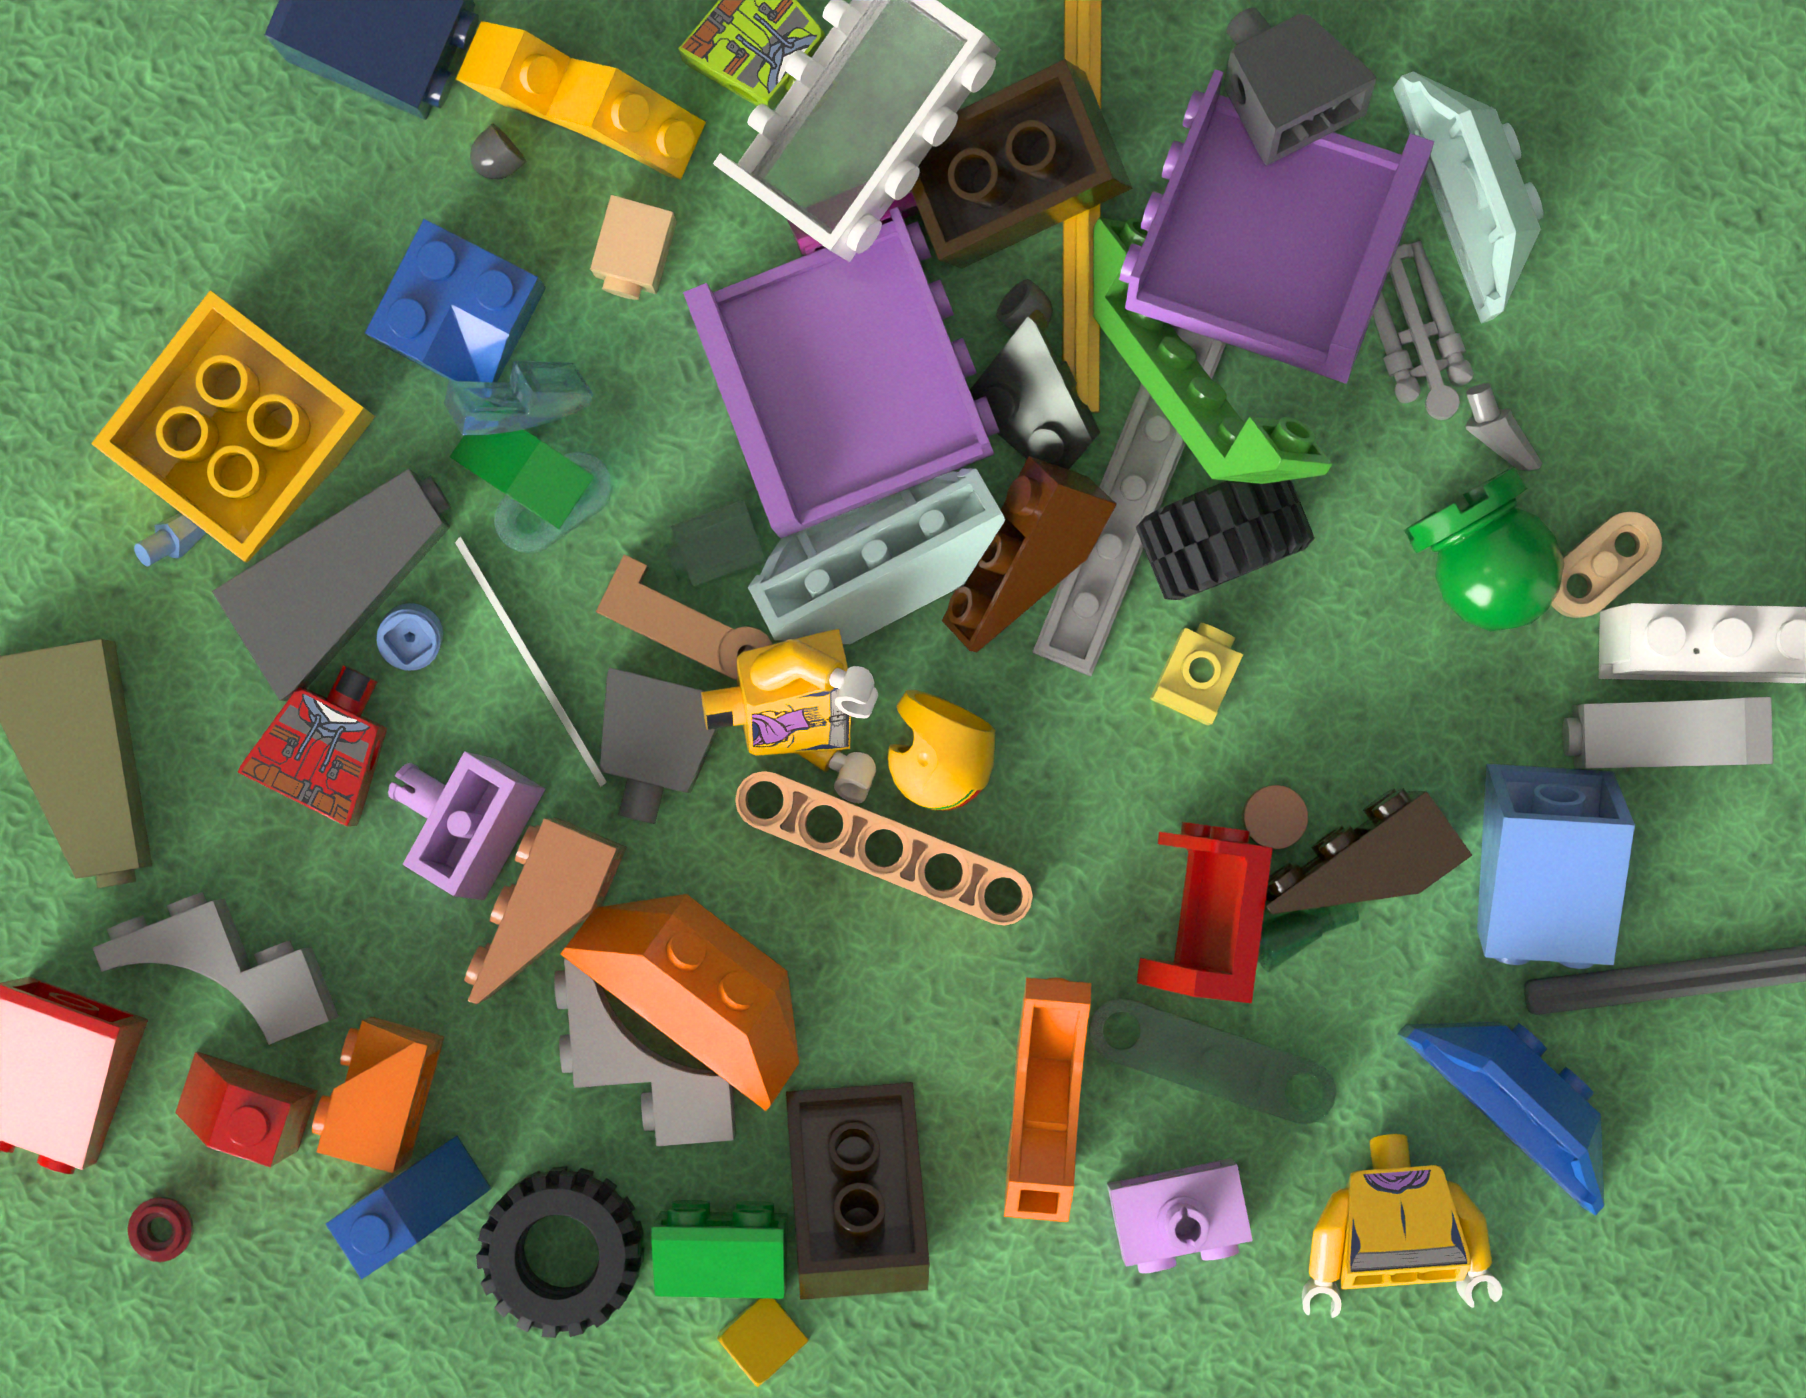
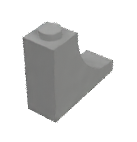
M1771 697L1572 705L1573 718H1564L1563 750L1565 756H1574V769L1773 764Z

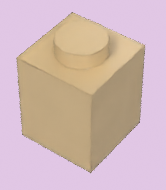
M611 195L590 268L596 278L604 280L602 290L633 300H639L641 290L657 294L677 223L672 211Z

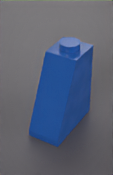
M455 1136L348 1206L328 1221L326 1226L362 1280L417 1244L492 1188L459 1137Z

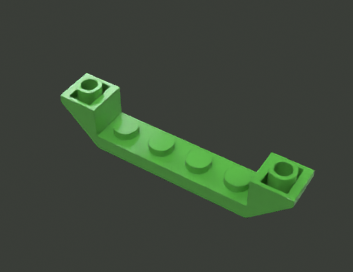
M1099 217L1093 228V317L1209 476L1217 480L1265 484L1326 475L1332 463L1315 442V434L1307 425L1291 417H1282L1279 420L1249 416L1245 423L1226 399L1227 394L1225 390L1209 377L1197 361L1194 349L1182 341L1170 324L1125 309L1129 283L1119 280L1121 269L1130 245L1133 243L1142 246L1148 231L1141 229L1142 220L1137 218L1120 221Z

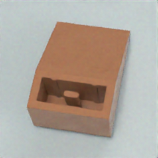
M557 817L544 818L541 826L538 824L535 827L530 825L515 857L516 862L524 865L517 884L512 883L510 887L506 885L503 887L490 916V922L499 925L491 944L487 943L485 947L479 946L468 967L464 982L474 986L467 1001L477 1005L495 995L588 918L596 908L601 907L627 846Z

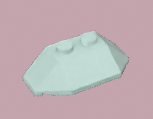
M1413 71L1402 75L1393 87L1409 133L1435 141L1425 175L1482 324L1496 318L1506 307L1541 230L1538 220L1543 218L1541 200L1531 182L1523 183L1515 161L1521 158L1517 136L1509 123L1501 124L1496 109Z
M961 469L959 472L951 471L781 538L768 557L761 575L755 576L748 589L774 640L786 641L788 639H797L839 629L842 644H852L963 586L1005 522V519L977 469Z

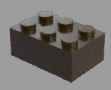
M1063 59L956 112L958 115L957 123L949 137L939 146H932L919 164V176L911 191L938 259L963 269L1133 188L1086 73L1066 59Z

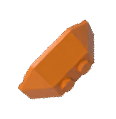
M687 894L598 907L590 914L560 953V955L765 1111L772 1105L799 1064L788 971Z

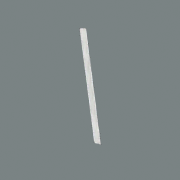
M460 536L455 544L600 787L603 786L607 781Z

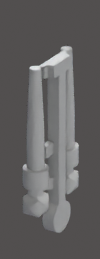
M1421 241L1407 245L1403 244L1398 246L1389 272L1409 329L1398 332L1397 335L1392 317L1381 292L1373 312V317L1387 355L1383 359L1389 377H1395L1396 385L1394 391L1400 403L1415 401L1421 391L1419 383L1415 378L1426 377L1430 392L1426 396L1425 408L1433 418L1445 420L1455 414L1460 401L1457 392L1452 387L1444 385L1440 371L1449 366L1447 370L1449 381L1453 386L1458 387L1468 384L1474 373L1471 364L1463 358L1462 354L1466 350L1460 333H1455L1444 298ZM1414 257L1433 322L1424 325L1402 264V260ZM1438 334L1439 339L1436 343L1442 358L1441 360H1435L1428 337ZM1414 342L1421 365L1414 369L1408 351L1402 349L1403 345Z

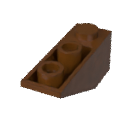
M1029 456L1020 474L1011 483L1006 500L1000 509L1005 522L965 584L959 587L951 596L942 622L969 651L977 653L1088 559L1117 503L1088 476Z

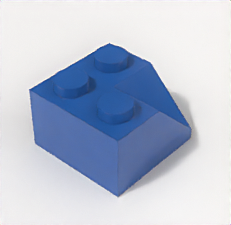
M423 219L365 334L376 343L489 399L546 287L539 277Z

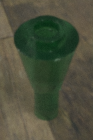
M1348 903L1275 914L1264 911L1258 962L1264 970L1270 972L1320 939L1323 933L1358 922L1359 913L1356 904Z

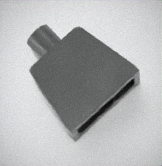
M1248 8L1231 20L1226 32L1236 46L1230 51L1224 78L1225 91L1266 166L1366 116L1376 76L1310 15L1298 14L1271 27L1257 8Z
M609 667L606 679L600 771L627 778L618 815L655 824L664 787L685 793L692 792L719 728L710 730L706 728L701 692L705 691Z

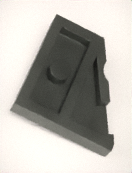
M1035 309L972 386L970 392L973 400L986 396L999 429L997 434L1026 459L1031 456L1070 470L1101 432L1088 405L1084 404L1077 394V382L1067 361L1059 363L1044 332L1049 326L1044 314Z

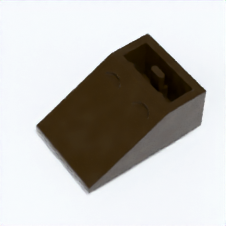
M1393 788L1363 809L1369 819L1353 830L1351 826L1344 828L1341 825L1312 845L1311 848L1317 856L1300 868L1298 864L1293 866L1291 863H1288L1269 875L1264 911L1275 914L1419 894L1470 858L1472 854L1427 791L1406 792L1404 788L1398 791Z

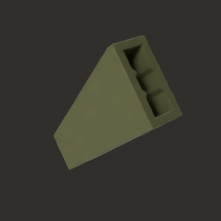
M98 639L0 656V723L75 879L96 876L97 888L136 882L134 869L152 867V860L116 642Z

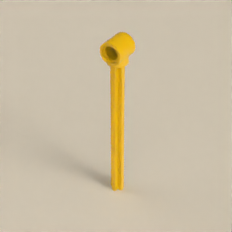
M1064 0V59L1086 73L1100 109L1102 95V0ZM1101 204L1063 221L1062 362L1067 361L1077 382V394L1080 400L1088 405L1091 413L1100 412V325L1093 317V228L1098 218H1101Z

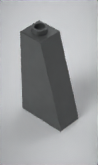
M410 469L405 470L212 591L280 701H288L299 687H309L448 531L450 526L442 513L450 509L451 506L431 475L421 481L415 472Z

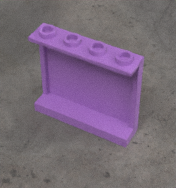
M1214 70L1206 92L1194 90L1183 120V127L1190 129L1185 143L1174 140L1170 147L1162 172V177L1169 179L1164 194L1153 191L1149 198L1141 223V229L1148 231L1142 246L1132 243L1126 254L1119 278L1120 281L1129 283L1125 309L1347 384L1425 176L1435 141L1410 133L1401 155L1332 132L1266 166L1231 100L1220 95L1224 72Z
M898 207L889 210L893 221L883 224L873 244L863 253H856L851 262H848L829 249L823 248L715 292L711 290L707 283L683 292L769 523L780 538L995 455L988 437L999 433V429L986 396L973 400L965 378L977 374L963 337L951 342L945 328L943 319L953 316L954 313L940 279L928 284L920 261L931 257L918 221L906 225Z

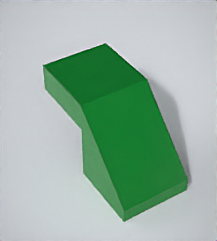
M485 404L449 456L558 530L595 477Z

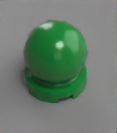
M1515 467L1505 470L1463 494L1469 506L1461 511L1456 503H1453L1439 512L1434 511L1404 529L1416 553L1430 546L1433 552H1438L1435 577L1443 600L1464 622L1490 632L1532 624L1544 614L1559 593L1565 564L1556 537L1537 515L1516 507L1518 502L1515 497L1527 490V487Z

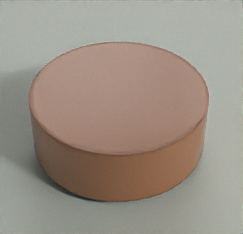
M1270 785L1256 790L1247 799L1243 808L1242 821L1244 829L1250 831L1249 837L1260 846L1273 847V849H1282L1293 845L1302 837L1308 823V811L1305 802L1294 790L1285 786Z

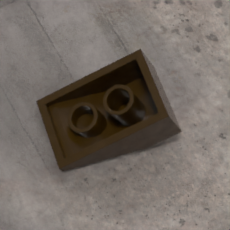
M913 1082L786 1091L800 1300L928 1290L930 1262Z

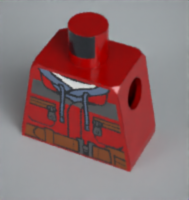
M343 665L327 698L310 689L299 687L242 762L238 773L347 827L357 826L387 732L385 726L362 716L378 681Z

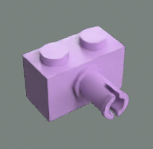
M465 751L446 785L419 770L413 763L405 764L396 773L395 777L413 788L408 785L401 787L395 782H391L388 791L389 797L396 802L399 801L427 818L402 865L452 896L485 900L543 795L545 788L495 758Z
M1232 1158L1107 1183L1122 1259L1126 1267L1138 1265L1139 1273L1158 1272L1173 1268L1177 1265L1176 1256L1196 1252L1201 1253L1202 1260H1216L1234 1256L1240 1253L1238 1244L1253 1241L1238 1166Z

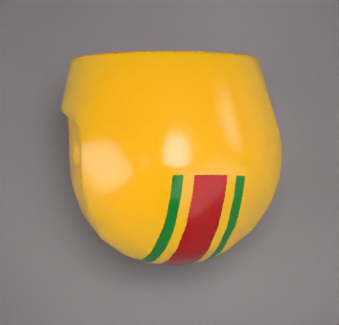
M906 690L897 703V710L903 720L912 728L914 741L912 746L900 744L889 746L888 765L893 781L907 799L920 807L936 811H949L962 807L973 800L989 782L994 766L995 729L979 716L947 700L917 690Z

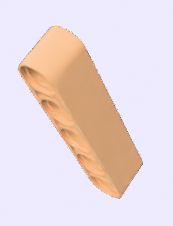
M767 771L753 773L745 778L737 789L735 799L737 812L746 823L754 828L993 924L1003 926L1014 924L1024 918L1031 908L1033 895L1029 882L1024 875L1004 864L778 773ZM763 781L772 782L777 785L782 791L784 799L780 812L769 819L759 818L753 814L748 805L750 790L757 783ZM817 806H832L842 816L843 829L839 837L834 841L826 843L817 841L808 832L806 825L808 815ZM876 830H891L898 834L902 840V855L892 865H876L866 854V841L870 834ZM936 854H951L961 863V879L951 889H936L925 878V866L929 859ZM1001 877L1014 880L1020 887L1021 892L1020 902L1017 907L1011 912L1004 914L995 913L990 910L984 898L985 889L989 883Z

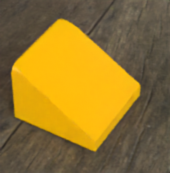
M758 1298L721 1329L717 1336L721 1345L757 1387L768 1380L809 1341L776 1299Z

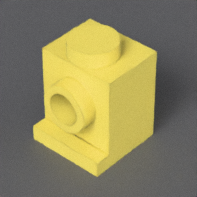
M1200 622L1196 632L1187 628L1182 629L1150 699L1205 725L1213 724L1220 704L1243 657V654L1231 649L1235 637ZM1204 658L1210 662L1213 672L1207 682H1197L1190 676L1189 667L1194 659Z

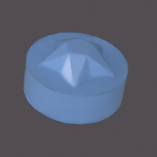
M414 603L401 604L391 609L383 618L377 631V646L382 657L392 666L402 670H418L429 665L437 656L443 642V628L438 617L427 607Z

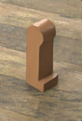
M625 554L596 610L598 614L734 680H737V656L745 651L773 645L768 635L760 629L747 626L734 630L642 585L641 583L649 567Z

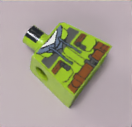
M718 0L678 49L682 61L693 70L754 105L765 104L773 110L796 81L793 76L785 71L789 58L798 50L803 51L812 58L824 41L825 33L797 0ZM837 81L832 83L813 110L814 113L818 112L833 95L839 84Z

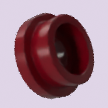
M155 1197L143 1202L134 1210L128 1222V1238L131 1246L141 1257L153 1262H165L176 1258L187 1249L193 1236V1221L190 1213L180 1202L168 1197ZM162 1217L170 1222L172 1234L168 1240H159L153 1236L151 1223L155 1218Z

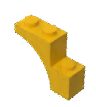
M484 21L480 22L456 77V80L498 104L537 116L580 133L649 166L661 174L679 180L682 179L706 124L704 120L617 68L570 58L525 30Z

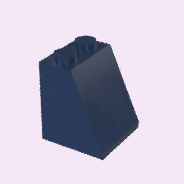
M279 0L264 35L287 62L426 120L432 106L441 108L447 100L454 81V73L448 71L457 47L466 50L470 45L478 26L479 15L473 12L475 7L473 0Z

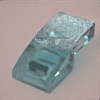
M514 361L509 383L448 381L444 404L462 435H487L528 429L564 418L590 406L593 393L574 363Z

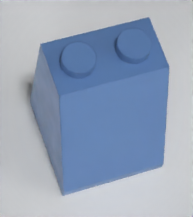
M1498 764L1486 765L1477 924L1478 935L1486 958H1495L1499 962L1510 965H1522L1530 960L1553 961L1575 969L1589 968L1594 964L1614 965L1635 824L1613 771Z

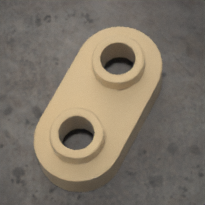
M1623 512L1606 519L1563 556L1565 564L1560 590L1551 604L1552 607L1562 615L1572 618L1591 616L1605 608L1646 573L1659 559L1662 550V537L1657 525L1649 517L1638 512ZM1621 533L1629 534L1635 541L1636 548L1630 557H1624L1616 551L1615 540ZM1573 574L1581 575L1587 581L1588 589L1582 598L1571 596L1567 590V581Z

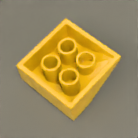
M210 290L91 444L247 563L339 465L376 416Z

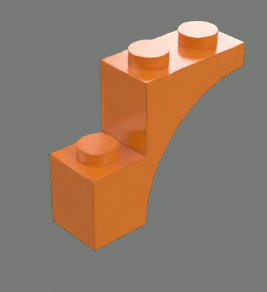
M1026 977L1016 1050L1013 1117L1007 1155L1004 1217L1059 1222L1069 1221L1074 1191L1079 1102L1086 1033L1091 1005V983L1073 982L1057 977L1048 979Z

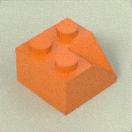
M372 1016L362 1020L360 1029L351 1027L346 1036L340 1058V1064L349 1067L345 1083L334 1088L330 1096L323 1095L314 1116L312 1133L321 1135L316 1152L390 1173L395 1172L411 1160L445 1036Z

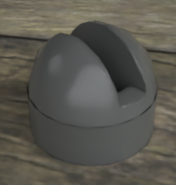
M493 123L477 136L471 146V163L475 171L485 178L497 180L506 178L526 163L523 154L514 143Z
M1025 279L1016 284L1006 294L997 309L996 317L1011 331L1016 332L1026 318L1035 309H1038L1044 314L1049 324L1053 313L1052 303L1041 288L1030 279Z

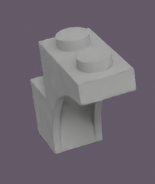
M203 892L167 905L170 914L169 918L147 926L144 916L120 923L107 929L111 941L93 947L102 972L130 964L159 963L183 967L216 981L239 999L253 1015L269 1045L339 1017L312 946L294 951L290 940L255 953L254 956L258 966L252 968L225 898L207 902Z
M565 958V970L555 971L554 984L557 1008L568 1009L570 1034L560 1035L559 1038L562 1073H573L574 1088L651 1082L652 1092L641 1094V1110L644 1131H655L656 1146L734 1140L736 1136L733 1086L714 1071L681 1065L659 1055L640 1042L617 1017L606 997L603 987Z

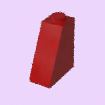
M197 1051L194 1054L175 1113L207 1147L271 1168L299 1150L318 1090Z

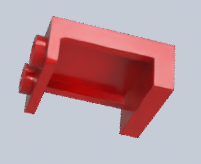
M1182 822L1181 834L1159 832L1157 844L1186 848L1188 850L1174 962L1140 958L1136 983L1192 997L1252 1004L1273 847L1248 844L1250 831L1188 822Z

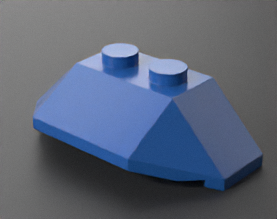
M1498 1022L1406 1024L1400 1030L1398 1035L1579 1205L1595 1216L1604 1207L1601 1114L1587 1102L1594 1092L1567 1067L1557 1074L1540 1057L1547 1048L1539 1039L1520 1023L1512 1031L1506 1025Z

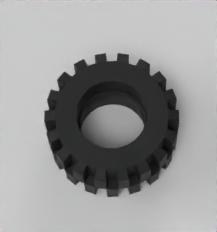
M1227 480L1146 515L1136 526L1137 533L1163 597L1167 600L1185 599L1305 550L1315 539L1292 480L1265 484Z
M567 1166L553 1167L549 1172L541 1173L537 1171L528 1175L523 1181L517 1185L515 1184L494 1205L489 1212L490 1216L487 1222L481 1228L478 1241H481L482 1245L481 1250L476 1254L477 1269L483 1268L485 1278L481 1281L486 1296L491 1293L494 1294L498 1300L494 1308L503 1318L508 1313L519 1319L516 1327L526 1332H529L531 1327L543 1329L542 1337L556 1338L559 1332L569 1331V1336L572 1337L584 1334L587 1327L595 1325L597 1328L608 1321L616 1309L619 1310L639 1277L638 1273L643 1263L645 1248L641 1247V1238L644 1234L641 1220H635L632 1213L635 1207L628 1196L622 1199L615 1191L617 1185L608 1178L602 1182L592 1177L594 1171L580 1168L578 1172L567 1171ZM549 1215L572 1217L583 1223L593 1234L599 1250L598 1264L594 1273L580 1285L572 1287L551 1285L540 1279L530 1268L525 1256V1239L530 1228L543 1217Z

